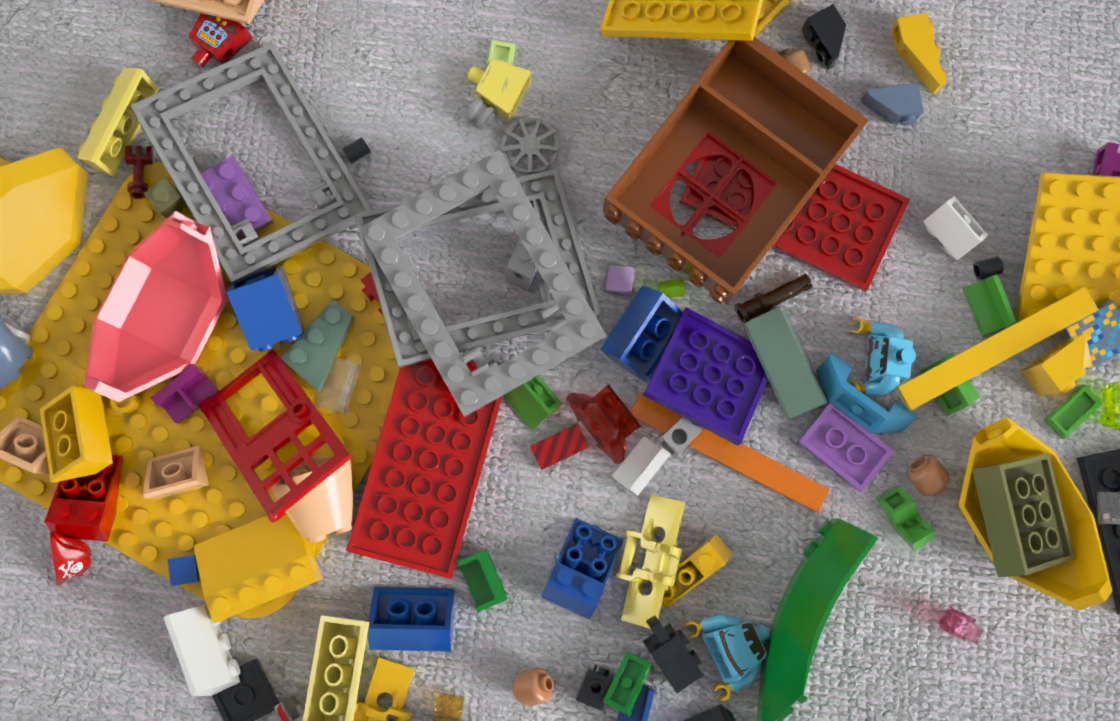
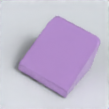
M609 266L605 291L630 296L636 267Z

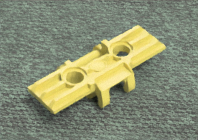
M650 495L642 532L626 530L625 535L628 536L619 572H616L615 575L617 578L630 581L621 617L622 621L650 629L646 620L654 615L657 619L659 618L664 592L668 590V586H674L682 549L677 548L678 542L676 541L685 502ZM663 528L665 538L662 542L658 543L654 538V534L657 529ZM640 538L641 547L647 549L642 569H635L633 575H629L637 541ZM649 580L653 585V590L646 596L642 592V585L645 581Z

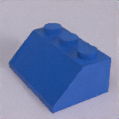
M642 285L600 350L613 362L648 384L683 312L664 293Z
M374 587L368 619L369 650L451 652L454 588Z

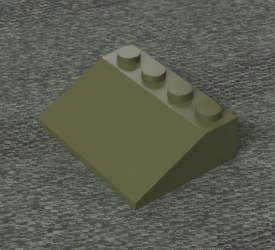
M1049 453L972 469L974 483L980 500V508L987 530V537L993 555V563L998 577L1024 576L1075 559Z

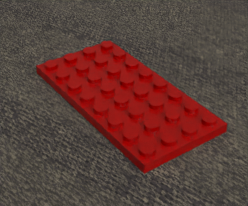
M721 156L702 158L692 177L707 188H714L731 166V161ZM835 164L772 248L866 292L910 199ZM740 170L722 191L721 198L742 214L750 212L754 196L753 185L749 175L744 170ZM687 185L679 203L696 211L703 202V197ZM715 206L710 207L705 213L706 216L735 230L738 227L735 220Z
M433 360L400 367L346 551L452 579L502 396L464 417ZM474 362L466 363L471 372L478 368Z

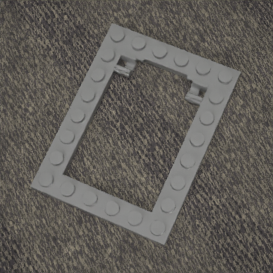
M273 43L130 105L135 117L195 221L199 224L210 226L217 258L232 285L356 224V213L372 210ZM259 79H263L323 182L308 189L318 207L317 210L312 212L313 214L268 236L264 235L258 238L248 219L230 226L169 120ZM329 190L332 196L326 198L324 192ZM243 232L246 238L239 241L236 235Z
M500 149L359 228L464 417L607 337ZM489 188L493 191L555 300L554 304L540 311L551 331L544 335L545 340L499 366L497 363L489 366L479 347L461 355L397 241ZM558 311H561L565 318L560 322H557L554 316ZM474 360L478 368L471 372L466 363Z
M557 169L518 177V182L542 224L546 226L550 238L594 315L599 317L601 315ZM489 188L420 228L503 209L493 191ZM401 204L356 213L358 228ZM360 232L397 367L400 368L432 360ZM546 284L538 286L542 303L447 326L446 328L458 350L463 352L476 347L549 330L540 314L541 310L555 303V300L551 299L550 291ZM561 311L554 314L557 322L565 319Z

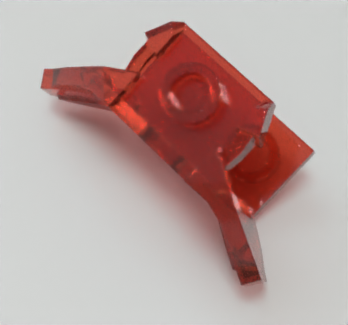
M608 384L594 397L586 394H569L566 401L573 410L577 421H581L598 443L596 446L610 457L615 464L623 462L626 452L625 438L641 427V425L611 386Z

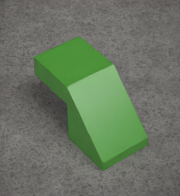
M900 486L877 499L878 504L899 536L914 551L937 537L935 530L918 514L915 501Z

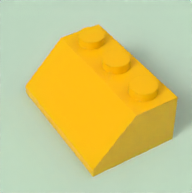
M73 385L40 408L50 482L93 475L113 463L101 394L89 388Z

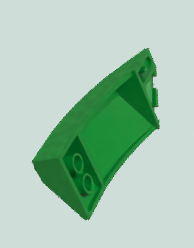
M832 518L830 521L827 519L818 530L820 536L815 543L811 541L804 549L803 554L805 557L802 559L784 592L769 631L770 638L765 646L766 657L761 663L757 721H783L793 712L794 708L791 705L796 701L802 704L808 699L804 695L820 635L845 585L879 539L875 535L839 518Z

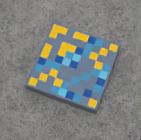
M1111 299L1098 305V311L1064 328L1069 339L1081 334L1086 337L1091 364L1085 368L1087 371L1120 353V312L1115 302Z

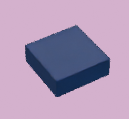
M195 555L168 559L171 586L201 581Z

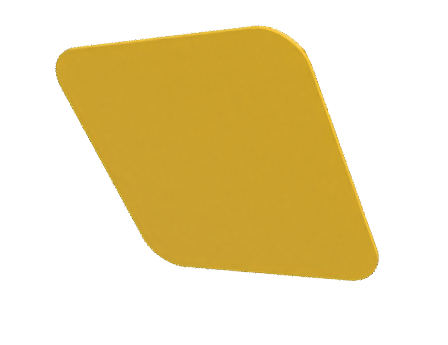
M161 161L155 162L153 165L144 166V182L149 185V189L164 177L175 186ZM133 173L118 190L29 332L32 337L27 345L33 350L32 358L26 359L25 364L19 370L22 373L19 377L0 389V432L18 415L42 426L41 407L73 385L87 388L84 386L94 318L128 254L166 220L147 197L134 199L130 196V193L127 191V185L133 181ZM188 207L181 212L184 216L195 221ZM267 210L273 223L256 233L258 238L264 235L268 236L292 223ZM322 240L264 270L283 265L303 325L302 334L333 299L355 318L343 346L339 348L334 359L335 364L332 371H329L322 393L318 392L284 362L353 457L350 459L354 495L371 466L399 368L396 364L384 317L378 311L381 306L376 299L371 302L362 292L365 286L360 280L371 272L370 267ZM219 262L227 294V290L231 285V281L229 280L227 274L225 273L223 267ZM228 295V301L195 365L203 369L219 391L272 349L282 358L298 340L296 339L288 343H284V340L274 343V347L266 351L260 352L259 349L251 351ZM181 373L137 393L139 396L138 407L128 414L114 411L110 405V398L101 395L112 455L123 457L116 516L108 542L105 543L170 580L168 559L195 555L193 545L267 516L200 408L177 424L164 408L156 406L152 401L151 397ZM262 373L226 400L249 438L286 410ZM311 424L298 437L306 447L320 436V433ZM290 441L278 450L276 454L282 463L285 464L298 453V450ZM326 443L311 456L313 459L322 456L333 457L334 453ZM200 446L210 486L161 499H146L143 496L147 459ZM0 458V482L49 510L58 482H50L49 474L32 473ZM270 458L255 469L261 482L276 471V467ZM269 488L268 492L274 502L278 501L271 488ZM331 533L325 534L326 538L324 540L310 543L316 559ZM201 581L179 585L205 600ZM298 590L238 614L236 617L259 618L270 615L288 604Z

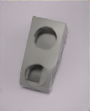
M682 417L658 443L671 453L670 455L675 459L704 428Z

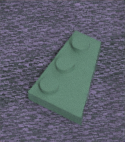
M333 299L281 359L318 392L322 393L329 371H332L335 364L334 359L339 348L343 346L355 318Z

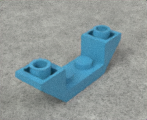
M830 353L816 371L828 401L869 432L902 433L916 420L917 415L909 411L908 408L897 400L885 410L848 383L846 379L853 368L833 353Z

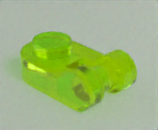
M1120 382L1108 383L1103 391L1105 412L1101 415L1100 421L1102 425L1120 431Z

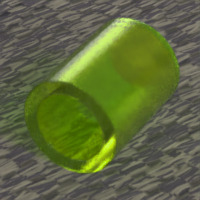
M683 279L659 281V292L664 293L668 298L685 296Z

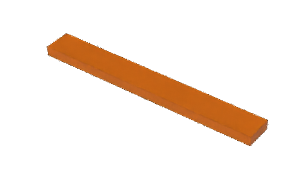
M641 392L629 416L666 434L682 416L643 396L644 393ZM705 428L688 445V447L816 513L819 512L830 490L743 444L737 446Z

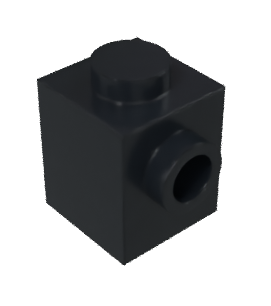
M596 664L594 668L587 666L576 694V701L602 711L604 706L603 700L613 681V676L609 675L610 670Z

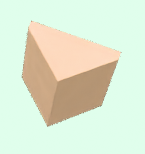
M18 415L0 432V458L32 473L49 474L42 426Z
M200 446L147 459L143 496L146 499H161L210 486Z

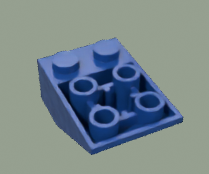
M575 518L541 598L590 620L597 608L624 540Z

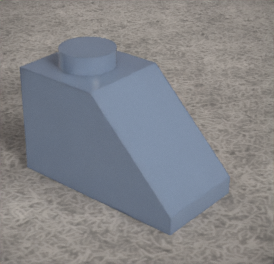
M918 83L868 89L861 98L862 104L891 124H913L924 112Z

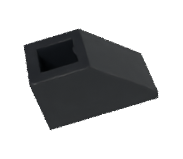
M834 4L808 17L802 27L804 38L808 43H812L820 63L825 64L828 70L834 66L839 57L846 29V23Z

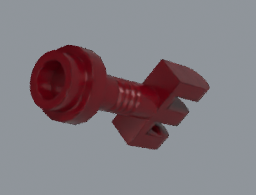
M125 146L126 164H133V181L128 183L127 191L132 198L143 199L146 197L144 193L149 190V185L144 182V165H153V146L146 147V154H142V146H136V154H132L131 146Z

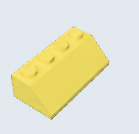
M123 68L121 74L114 80V87L109 97H106L103 101L102 111L98 118L92 122L89 136L79 147L78 160L86 166L113 178L125 157V146H131L141 126L130 105L155 95L159 91L157 85L143 70L139 68Z
M321 615L303 721H353L369 622Z

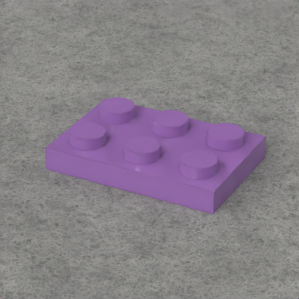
M234 155L201 173L230 226L248 219L255 232L273 223ZM243 232L236 235L239 241L246 238Z
M830 402L797 441V443L858 492H862L894 452L874 434Z

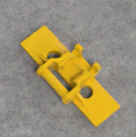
M379 657L365 701L356 700L353 721H388L389 715L397 716L396 721L411 720L413 713L404 710L403 706L415 668ZM383 692L389 693L393 698V703L388 708H383L378 703V696Z

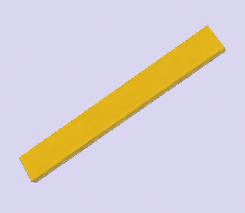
M1083 287L896 388L907 408L911 411L1099 309L1086 287Z

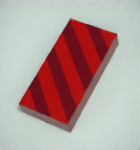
M578 424L530 446L541 470L589 448Z

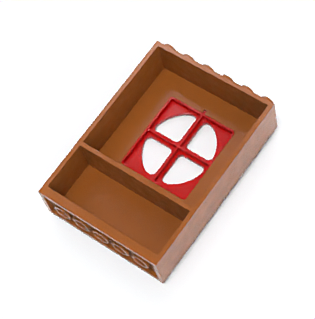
M753 37V41L729 40L604 197V216L612 224L617 225L619 223L626 229V234L636 241L640 239L647 244L646 248L655 256L660 254L667 259V264L677 272L681 270L689 276L688 280L698 288L702 286L710 292L709 296L714 301L720 304L724 302L728 305L869 120L756 37ZM721 156L728 158L731 161V166L715 187L711 189L697 181L686 171L690 164L705 157ZM740 170H744L749 175L753 185V203L748 214H742L721 198L722 191ZM678 180L684 182L703 197L701 205L684 225H680L675 221L670 206L672 187ZM712 206L719 208L738 224L736 230L716 239H700L692 233L694 227Z

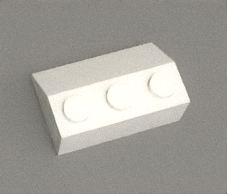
M206 605L163 617L191 696H212L240 683L238 676L240 668L237 661L232 659L230 655V641L227 635L222 633L219 625L222 621L213 623Z

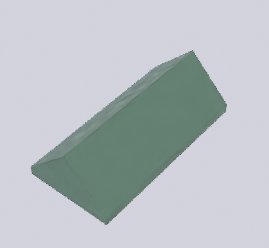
M777 307L743 324L787 420L829 402L784 307Z

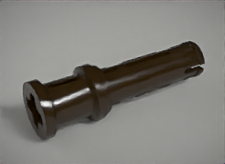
M803 274L768 293H757L754 295V298L742 304H735V311L740 321L744 324L761 314L771 311V308L812 289L813 285L809 284L812 283L811 279L807 274Z

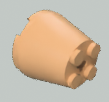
M322 456L314 460L320 467L331 457ZM350 460L285 511L301 537L309 538L310 543L324 540L326 538L325 534L334 531L340 534L352 529L354 503ZM302 462L290 472V475L298 485L312 473V470L306 462ZM283 478L270 487L277 500L290 491Z

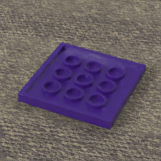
M686 307L676 324L643 396L738 446L742 443L768 378L751 341Z

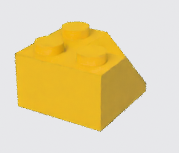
M1081 334L1060 342L1020 371L1039 397L1048 394L1053 397L1060 392L1064 394L1076 386L1074 381L1082 377L1086 373L1083 369L1091 364L1086 337Z

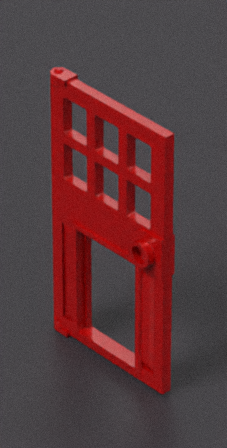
M274 349L211 398L207 397L199 404L200 410L206 416L250 486L270 522H276L286 514L285 511L353 458ZM262 373L286 410L249 438L226 400ZM313 424L320 433V436L305 447L298 435ZM292 441L298 453L283 464L276 452ZM327 443L334 456L319 467L311 455ZM270 458L276 467V471L261 482L255 469ZM305 460L312 473L297 485L290 472ZM283 478L290 491L274 502L268 489Z

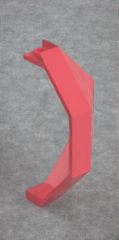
M175 211L128 254L94 318L84 386L96 393L120 402L185 371L193 364L195 365L228 301L210 226L199 224Z

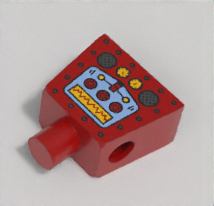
M200 13L189 34V39L198 48L190 59L201 68H204L211 58L221 65L225 64L252 39V36L247 28L237 21Z

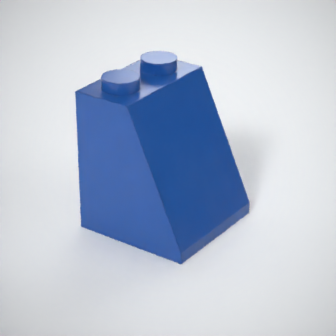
M283 265L258 272L234 285L231 283L227 290V295L251 351L259 349L260 352L266 351L274 347L276 342L284 340V343H288L299 338V334H302L303 325Z

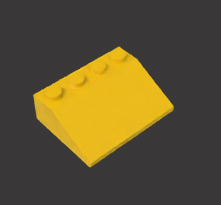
M287 514L276 522H270L269 518L264 516L193 545L204 598L213 623L224 621L323 580L308 538L301 537Z

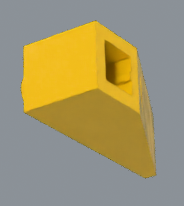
M927 12L897 18L891 27L896 52L932 94L938 93L945 85L946 73L940 65V49L937 44L935 45L933 22L929 21Z
M716 533L679 562L674 586H668V590L664 592L662 604L665 608H668L729 561L733 553Z

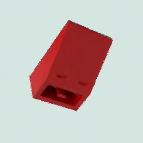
M112 455L113 463L96 474L58 482L44 521L50 532H56L64 537L108 542L116 516L123 462L122 456Z

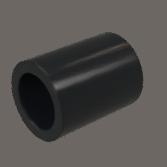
M362 137L342 148L351 164L371 153Z
M993 257L975 262L973 264V271L976 278L981 280L996 274H1002L1004 267L999 257Z

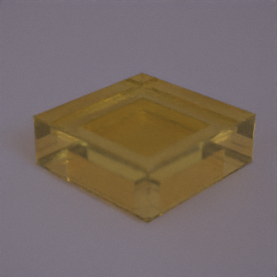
M438 693L433 721H461L465 697Z

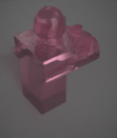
M951 606L945 610L939 621L941 630L974 644H977L984 631L975 624V618Z

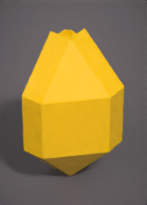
M62 147L0 167V295L28 293L82 243L88 172L79 166Z
M1005 417L982 428L974 435L959 500V508L993 563V555L987 537V530L980 508V500L974 483L972 469L1049 453L1075 559L1028 575L1009 577L1077 610L1105 602L1112 592V587L1093 513L1055 451L1008 417Z

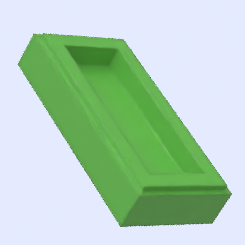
M1083 384L1044 420L1062 439H1065L1103 403Z

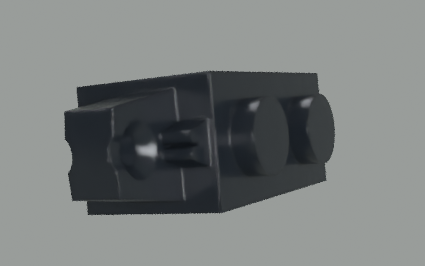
M655 615L646 620L654 634L642 642L677 694L703 676L698 667L702 662L693 649L688 651L686 648L689 641L681 629L675 631L670 623L663 627Z

